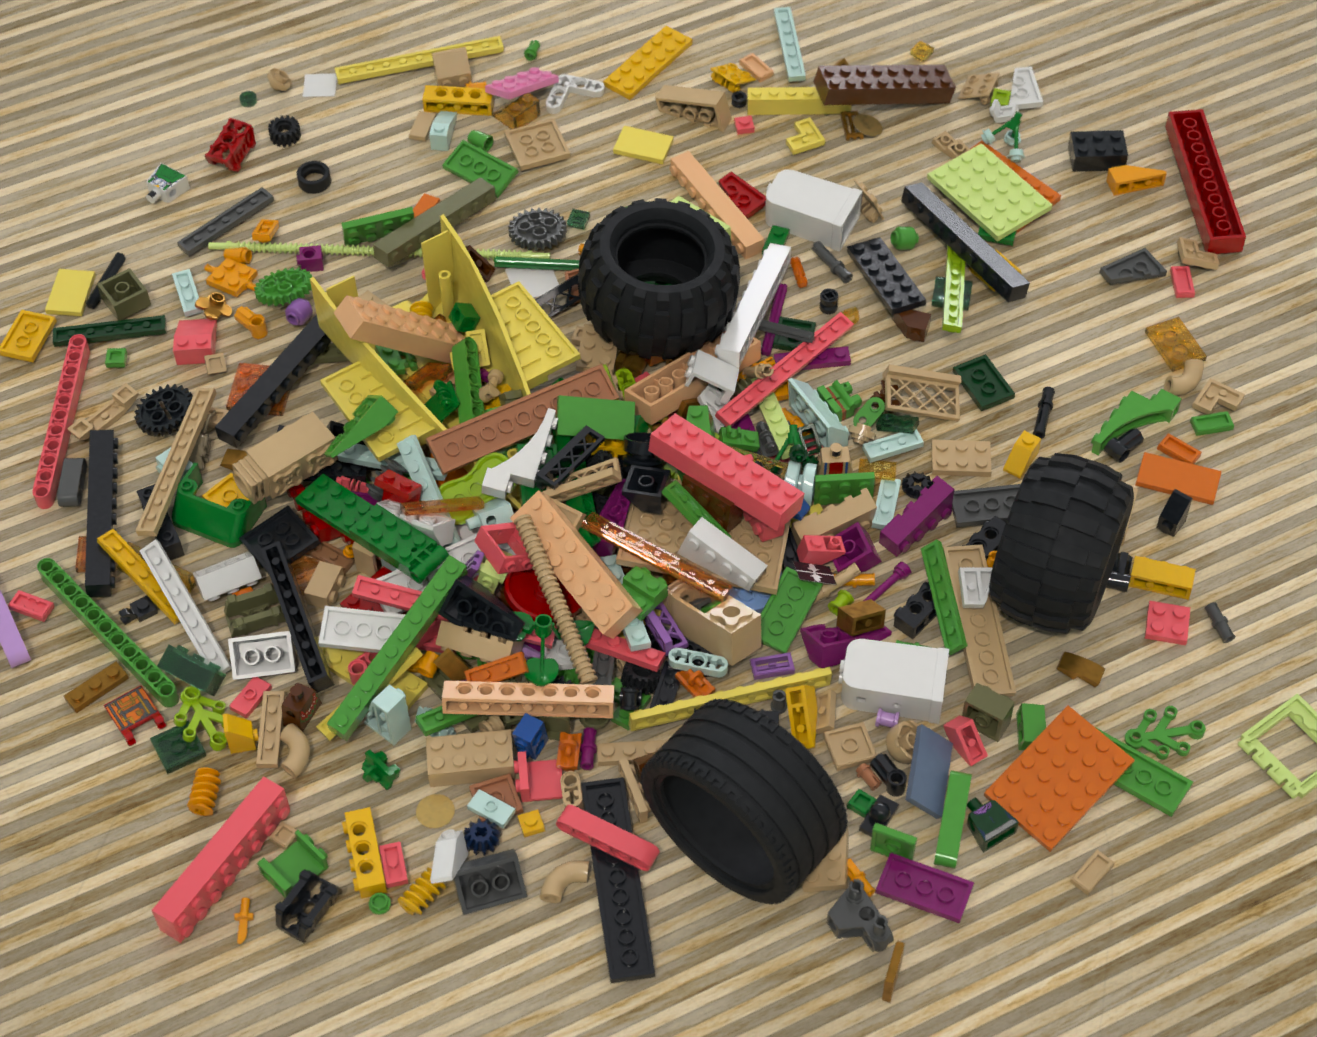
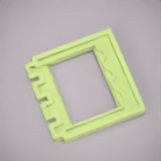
M1297 693L1241 735V741L1238 743V746L1248 755L1253 752L1255 753L1251 758L1263 770L1270 767L1267 774L1278 785L1286 783L1282 789L1292 799H1295L1297 796L1302 799L1317 787V771L1301 782L1258 738L1289 716L1317 743V712Z

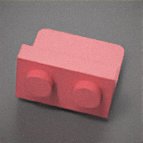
M526 751L517 752L518 760L514 761L515 774L519 773V779H515L516 792H521V802L563 798L560 782L562 769L556 768L557 759L527 762Z

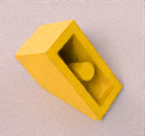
M1024 430L1015 442L1003 471L1020 479L1038 455L1041 438Z
M223 714L224 734L231 754L256 750V741L259 739L258 729L253 728L252 721L230 714Z

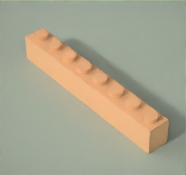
M690 151L671 158L669 169L672 176H675L679 180L680 185L686 188L690 197L696 200L700 209L731 226V243L736 247L737 253L741 254L745 260L761 253L764 247L762 235Z

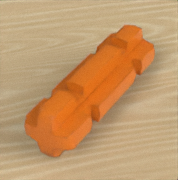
M792 257L790 264L793 268L799 288L806 287L808 281L805 277L803 266L800 264L801 260L799 257Z

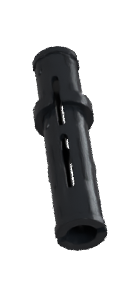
M1052 387L1043 388L1041 400L1038 402L1039 410L1033 435L1041 439L1045 437L1049 414L1053 409L1052 401L1055 391Z

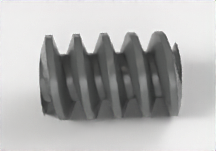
M385 458V462L388 465L381 464L380 467L383 472L376 471L375 473L379 476L387 470H392L404 476L403 472H407V470L398 462ZM371 477L370 479H371L372 482L374 483V482H375V478H374V477ZM367 483L368 494L373 499L379 502L382 501L384 489Z

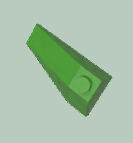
M368 395L353 412L355 418L343 426L345 432L339 434L333 440L324 455L333 458L386 425L389 426L395 420V415L398 411L382 395Z

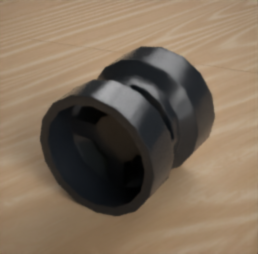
M827 288L820 293V311L822 313L834 314L838 310L839 294L836 290Z

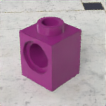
M321 245L299 247V255H296L297 265L301 266L302 270L306 269V272L324 271Z

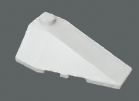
M389 499L377 502L384 509L435 540L438 545L444 547V545L452 543L455 519Z

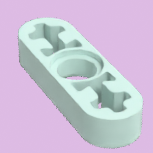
M673 648L668 654L669 665L674 669L684 671L692 669L693 672L701 670L704 675L712 677H723L728 672V661L722 656L683 648ZM700 659L704 663L701 666H696L692 662Z

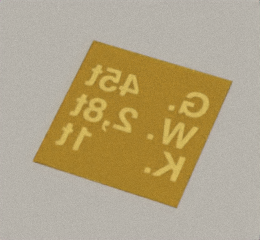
M860 459L858 473L874 472L875 479L895 481L897 462L878 460L870 463L868 459Z

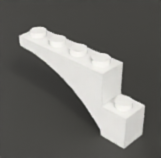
M548 408L538 431L518 453L494 468L487 467L482 483L483 494L505 499L507 493H511L513 483L534 488L536 473L539 471L541 464L545 465L547 459L546 447H550L553 435H550L551 430H555L558 423V418L555 417L556 410Z

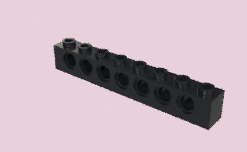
M994 516L990 521L987 520L978 533L975 532L966 545L962 546L983 545L987 560L989 552L997 551L1006 522ZM924 582L915 595L912 594L903 607H899L894 613V627L912 640L937 616L929 582Z

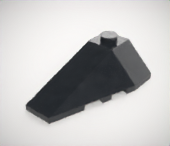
M468 575L455 580L438 613L454 625L466 626L476 631H484L512 641L517 640L525 625V622L497 597Z

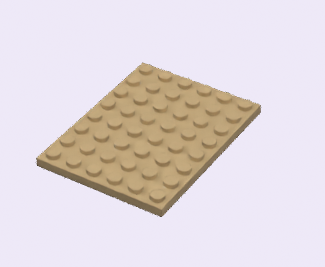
M668 499L662 515L642 512L633 503L630 504L616 564L633 568L635 566L639 568L646 567L649 571L696 580L704 579L711 583L741 588L677 554L693 525ZM742 513L741 523L729 532L732 537L731 539L768 565L762 576L750 590L777 595L790 521L785 524L783 536L762 542L758 535L754 534L752 526L744 519Z

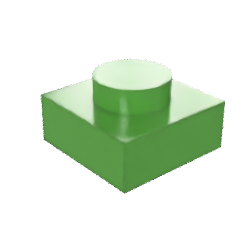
M107 348L106 368L125 367L127 359L126 348Z

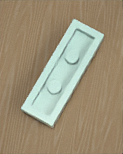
M190 269L172 273L185 317L202 313L203 309L195 307V302L199 299Z
M913 428L864 443L862 449L869 462L872 463L923 447L924 441L917 429Z
M881 477L876 501L877 509L871 528L883 529L894 518L901 485L900 479Z

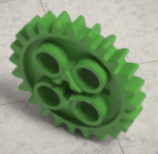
M294 267L290 270L284 268L283 271L278 269L276 273L270 272V276L265 275V279H259L260 283H256V287H254L258 302H262L263 305L267 303L268 306L272 304L277 306L281 303L284 306L285 303L288 302L290 304L299 297L305 298L304 294H310L309 291L312 290L310 283L312 274H310V271L306 272V269L301 270L300 267L294 270Z

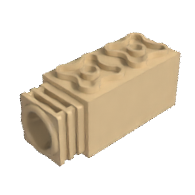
M313 411L303 415L299 420L286 425L279 432L246 450L247 456L232 464L235 483L242 494L250 499L253 504L263 500L264 497L270 496L273 499L281 496L288 489L301 484L306 478L316 475L321 469L331 466L338 460V456L331 458L324 455L335 439V436Z
M681 577L668 585V596L662 602L685 637L712 654L724 657L731 666L761 648V614L704 579L697 582L692 578ZM710 597L712 602L722 598L726 599L706 613L689 604V602L696 598Z

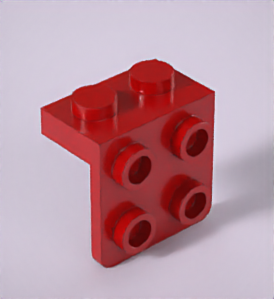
M387 470L375 478L374 485L384 489L382 501L389 499L418 508L422 489L421 484L392 470Z

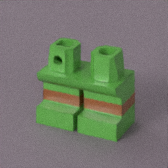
M836 380L832 386L826 388L824 385L817 387L819 397L828 404L830 411L838 416L839 422L853 416L854 409H857L862 404V399L858 394L849 396L853 391L849 382L840 384Z

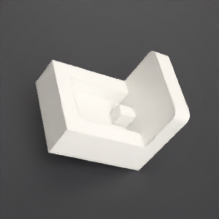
M994 99L990 107V115L994 118L995 123L1010 121L1016 111H1019L1017 104L1001 106L998 99Z

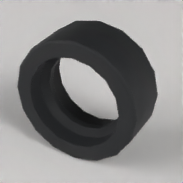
M308 161L302 164L296 172L298 185L306 193H321L331 184L329 167L321 161ZM314 173L324 175L315 181L304 179L306 176Z

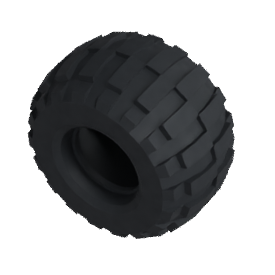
M655 198V201L645 202L642 199L633 201L628 207L620 206L594 226L581 252L578 292L587 321L592 322L594 330L606 342L613 341V345L618 350L627 354L630 351L638 353L639 358L651 359V356H659L663 360L675 359L678 354L683 353L685 355L688 352L692 353L702 349L705 342L708 340L713 342L721 334L736 307L740 284V264L735 246L731 245L730 235L719 222H714L710 214L704 210L691 208L689 203L682 201L674 203L668 202L665 198ZM646 281H660L672 285H655L646 283Z
M1055 453L1051 458L1038 457L1031 464L1022 480L1008 515L990 577V598L1001 604L1000 609L1004 614L1017 622L1051 633L1067 634L1071 629L1083 631L1091 624L1117 559L1134 502L1133 487L1121 481L1123 477L1121 473L1105 464L1072 454Z

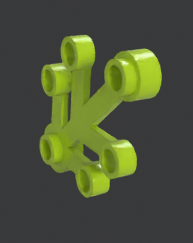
M186 687L181 692L180 699L183 704L179 712L174 716V724L178 727L185 726L187 713L192 707L195 713L188 727L183 731V739L186 742L194 741L196 729L201 722L210 737L209 744L211 748L215 751L223 750L227 745L225 734L217 732L210 720L221 723V726L224 728L223 715L221 714L225 712L226 704L220 700L215 701L203 697L196 687ZM201 705L211 707L212 711L203 709Z

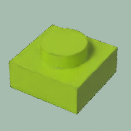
M994 88L990 106H992L994 99H998L1001 106L1008 105L1011 91Z

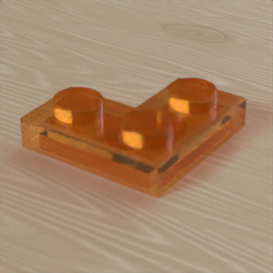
M427 363L403 382L410 390L416 391L421 389L427 381L446 380L448 375L454 370L451 364Z

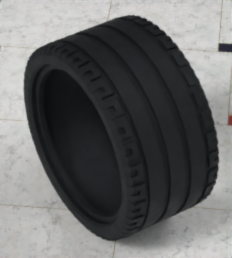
M714 699L706 702L648 760L641 771V785L646 801L659 824L680 850L717 882L735 893L759 903L778 904L785 901L837 845L846 832L848 820L844 802L833 781L817 759L802 743L778 723L739 702L727 699Z

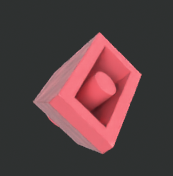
M959 715L943 725L949 741L953 743L955 750L969 766L988 756L973 719Z

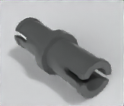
M1212 602L1204 609L1211 618L1212 626L1214 629H1217L1222 641L1229 643L1236 636L1228 625L1227 617L1223 616L1217 606L1218 604Z

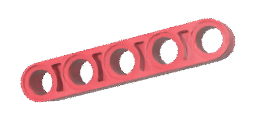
M568 804L556 821V826L561 831L643 871H649L660 853V850L654 844L574 805Z

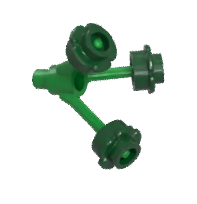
M795 424L789 425L790 432L788 433V438H786L774 461L772 462L768 459L765 464L763 463L765 469L773 474H780L779 470L781 467L777 463L788 445L792 446L789 452L790 460L800 462L802 470H804V466L807 463H819V460L814 455L808 456V451L801 443L799 432H797V425Z

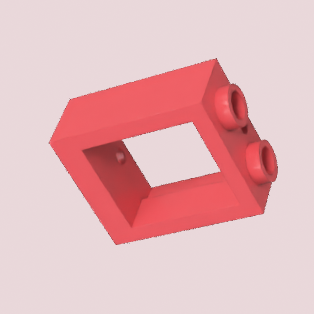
M513 522L481 526L474 541L498 574L532 570L531 559L528 558V553L525 551L526 548L523 546L524 542L521 541V537L518 534L519 531H517L516 525ZM508 543L516 555L505 556L497 544Z

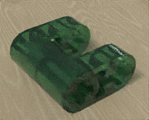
M936 276L931 306L943 308L945 277ZM964 280V311L969 310L973 281Z

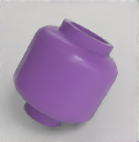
M301 298L294 299L285 309L286 319L292 325H304L313 314L309 301Z

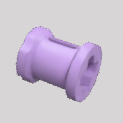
M879 708L875 726L879 727L881 725L892 728L898 724L900 712L890 713Z

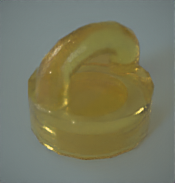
M856 306L841 311L847 318L855 317L852 320L854 325L859 321V311Z

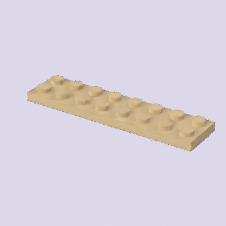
M983 545L943 547L967 642V647L963 651L971 687L973 689L976 683L988 686L992 691L1007 697L1015 696V684L996 602L991 600L989 592L983 608H963L958 570L960 567L988 568Z

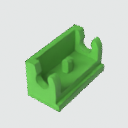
M1022 703L1016 712L1019 750H1025L1046 728L1044 705Z

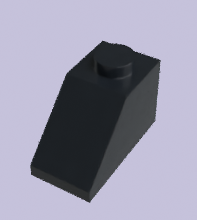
M1174 489L1159 516L1156 528L1174 537L1186 522L1192 498Z

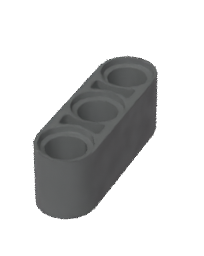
M64 458L57 494L59 507L81 505L87 472L85 458Z

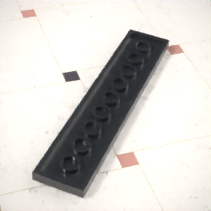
M624 777L581 783L586 812L633 834ZM590 845L610 984L655 977V969L639 870Z

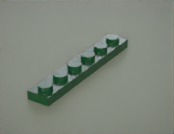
M161 315L53 328L54 347L66 346L69 344L70 338L76 334L84 335L87 343L167 334L166 317Z

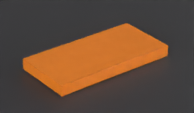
M1144 452L1135 486L1172 494L1173 490L1177 489L1191 497L1194 501L1213 505L1222 471Z

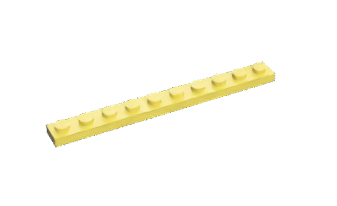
M500 36L336 67L335 73L338 84L433 66L432 53L466 47L468 59L504 52V46Z
M830 667L817 668L810 672H799L784 678L778 677L771 681L757 682L744 687L738 686L731 690L717 691L714 694L705 696L699 695L692 699L678 700L671 704L657 705L645 710H635L629 713L628 725L631 731L687 719L694 714V709H699L706 702L714 699H727L747 705L773 699V692L776 690H783L785 692L786 688L800 685L814 686L815 689L829 686L832 672Z

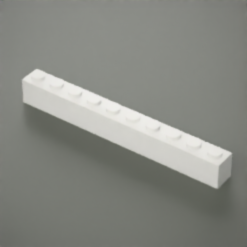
M770 243L767 250H764L762 260H759L757 270L753 271L752 280L748 281L747 290L743 291L742 300L738 301L737 310L732 314L731 322L727 323L726 332L721 335L720 344L716 345L715 355L718 359L737 368L740 367L791 262V247Z

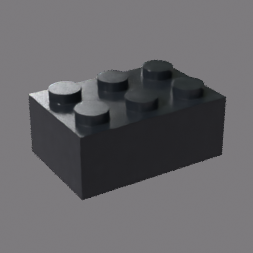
M1123 130L1070 132L1068 151L1072 172L1108 171L1109 168L1127 164L1128 151Z

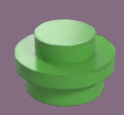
M375 893L369 900V909L377 915L386 913L391 907L390 898L384 893Z

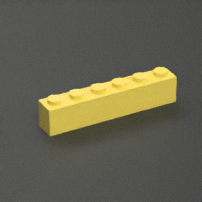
M816 87L747 89L748 115L841 114V112L851 111L852 106L823 105Z

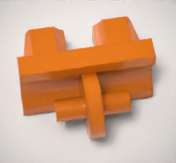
M692 669L688 671L682 670L675 674V678L693 697L710 695L715 692V688L704 677L701 670L693 672Z
M560 733L556 768H561L562 771L567 772L578 770L582 733Z

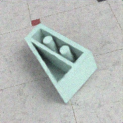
M389 684L371 701L370 712L366 715L367 719L364 723L394 746L411 730L405 693L401 689H395Z

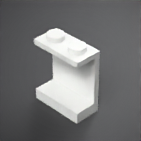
M698 349L696 354L691 355L687 362L688 368L684 374V377H686L685 386L688 387L694 377L722 389L719 402L726 405L735 392L739 368Z

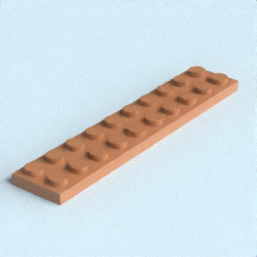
M597 365L426 438L425 441L442 475L478 461L488 454L499 452L533 437L543 422L548 408L556 410L555 417H557V396L559 395L618 400L619 395L603 365Z

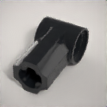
M1137 428L1130 429L1118 439L1116 437L1112 438L1106 444L1104 451L1121 463L1129 456L1133 449L1143 443L1144 437Z
M1118 553L1107 588L1127 592L1133 558L1129 553Z
M881 753L875 756L870 762V766L886 785L888 794L894 797L904 794L906 788L905 772L898 769L886 754Z

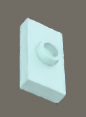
M480 789L467 805L468 810L485 819L488 818L490 822L503 829L516 812L512 806Z

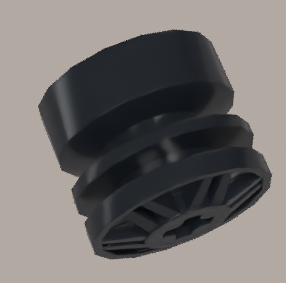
M635 432L624 435L623 450L628 452L623 455L624 463L622 468L624 472L629 473L631 465L664 469L662 465L664 460L648 451L651 433Z

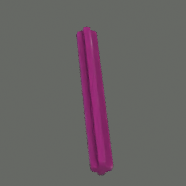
M780 283L775 293L768 321L779 322L787 292L786 284ZM765 332L761 355H771L775 334Z

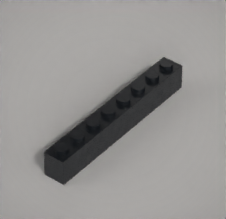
M280 541L261 548L308 684L316 693L334 686L333 678L322 648L319 647V640L287 551Z

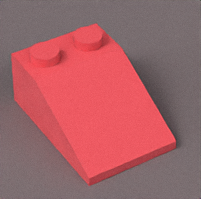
M179 320L173 343V352L177 365L205 363L204 356L215 354L217 320Z

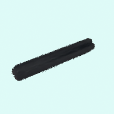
M117 252L98 283L117 274L125 261L123 253ZM97 285L86 301L87 307L95 309L101 300Z

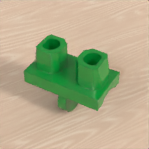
M371 750L366 751V759L362 764V770L364 771L363 779L366 782H371L372 780L375 783L379 782L386 790L392 788L393 780L399 777L400 768L396 764L387 766L388 758L383 751L373 753Z

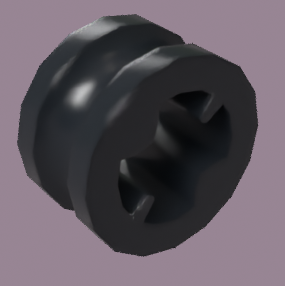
M736 91L732 94L731 104L734 107L743 108L746 106V93Z

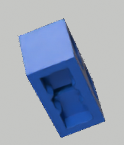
M527 713L524 714L512 733L517 751H526L527 759L530 757L536 760L549 740L544 722Z

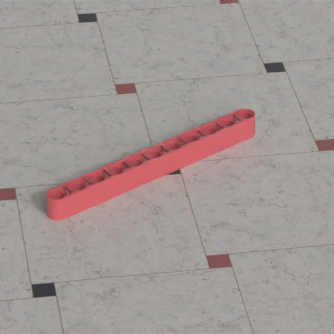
M76 334L69 340L32 490L37 506L41 509H48L55 502L63 461L71 435L67 428L74 422L90 355L86 337L81 334Z

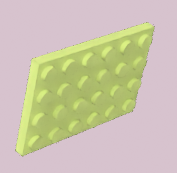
M982 143L927 174V179L996 241L1001 240L1052 210V204Z

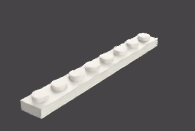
M155 539L142 548L140 553L211 676L217 679L232 669L231 664L162 545Z

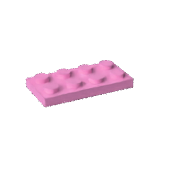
M530 68L529 71L518 72L515 76H506L503 80L492 81L491 84L485 85V92L510 100L558 83L559 76L551 74L550 71Z

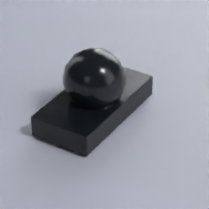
M880 794L875 803L871 805L867 816L859 827V831L872 837L875 823L887 827L898 810L899 804Z

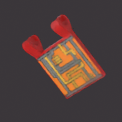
M141 685L104 705L128 746L136 743L131 730L153 719L159 730L167 726L163 716L159 713Z

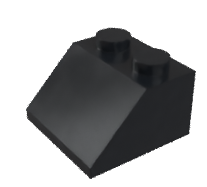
M631 465L622 489V495L642 512L662 515L667 498L661 492L671 483V471Z

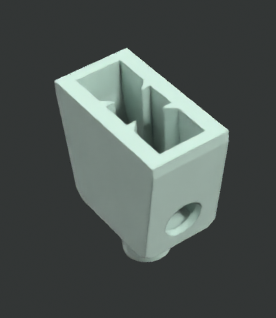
M495 498L474 508V516L466 519L465 522L469 531L484 525L512 522L510 517L514 512L508 501Z

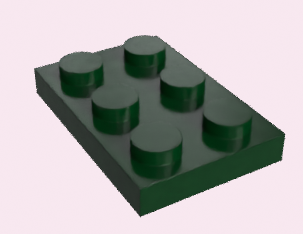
M986 354L953 367L954 375L961 376L962 386L981 411L1014 399V391Z

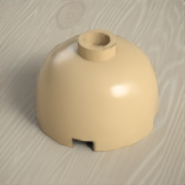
M909 720L898 723L890 729L886 736L887 750L890 756L899 763L911 764L916 730L917 726H919L916 722Z

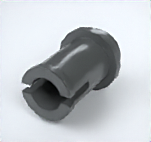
M783 690L773 692V701L770 704L771 710L779 711V714H782L787 709L786 693Z

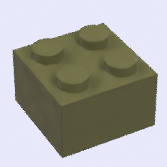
M130 268L97 284L101 299L117 320H122L151 305L147 289Z
M976 683L964 702L962 716L973 719L979 733L999 742L1010 725L1015 702L1005 695L992 691L988 686Z

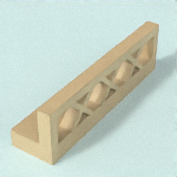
M615 457L573 472L555 490L547 485L546 490L542 492L549 495L550 498L563 502L621 482L619 459Z

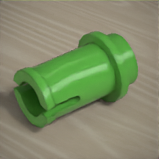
M537 40L530 42L529 47L524 51V56L527 60L531 61L537 57L540 42Z

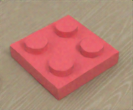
M1149 601L1145 639L1186 645L1191 607Z

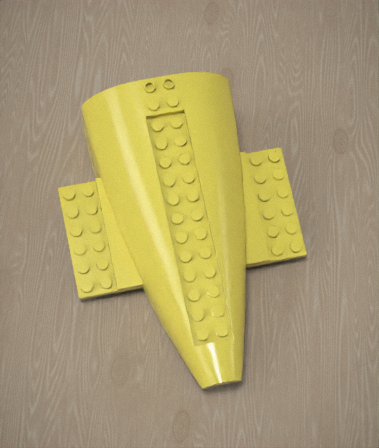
M441 215V233L421 243L427 294L420 301H427L433 305V319H441L447 323H451L449 315L456 302L472 304L480 317L475 330H485L490 367L484 369L488 372L492 369L500 370L504 374L502 383L497 386L507 383L512 388L511 391L521 389L522 397L531 394L530 389L548 381V375L579 360L580 353L519 281L491 295L461 238L445 215ZM353 275L326 288V292L314 277L310 278L319 327L352 363L321 379V386L348 422L355 418L353 412L368 395H382L398 411L393 423L389 426L386 425L363 440L378 462L400 452L397 443L411 435H416L420 446L426 444V438L459 424V415L456 411H452L441 423L424 405L432 397L429 390L433 387L434 382L441 380L452 369L450 363L414 355L417 359L418 369L411 371L409 367L406 368L405 374L396 375L375 352L374 344L350 339L334 314V311L346 295L358 297L355 276ZM403 301L392 308H401L404 311L410 312L412 303L410 301ZM461 332L466 337V332ZM511 448L507 451L508 459L517 453L516 448ZM477 461L463 468L469 473ZM519 484L505 498L516 511L521 508Z

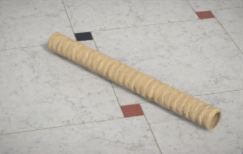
M529 514L521 515L514 520V524L517 525L518 534L521 537V541L524 542L523 546L526 548L525 551L528 553V558L531 559L530 563L533 565L532 568L535 570V575L538 576L537 580L540 582L539 585L542 588V592L545 593L544 598L547 599L546 602L549 605V610H552L551 615L555 616L553 619L557 622L556 627L559 628L560 637L564 639L563 644L566 645L565 649L569 651L568 656L571 657L570 661L573 663V668H576L575 673L578 674V680H581L580 684L591 685L598 680V677L594 675L596 672L592 669L593 665L590 663V658H587L588 653L585 652V646H582L581 635L578 634L579 631L576 629V624L573 623V617H570L572 614L568 611L569 606L566 605V600H563L564 595L561 594L560 585L557 582V578L554 577L555 573L552 571L553 568L550 565V561L547 560L548 556L545 554L546 551L543 548V544L540 543L541 539L538 537L539 534L536 531V527L533 526L532 517Z

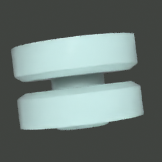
M790 460L784 481L793 484L797 489L804 492V499L811 507L817 464L807 463L804 466L803 474H800V462Z

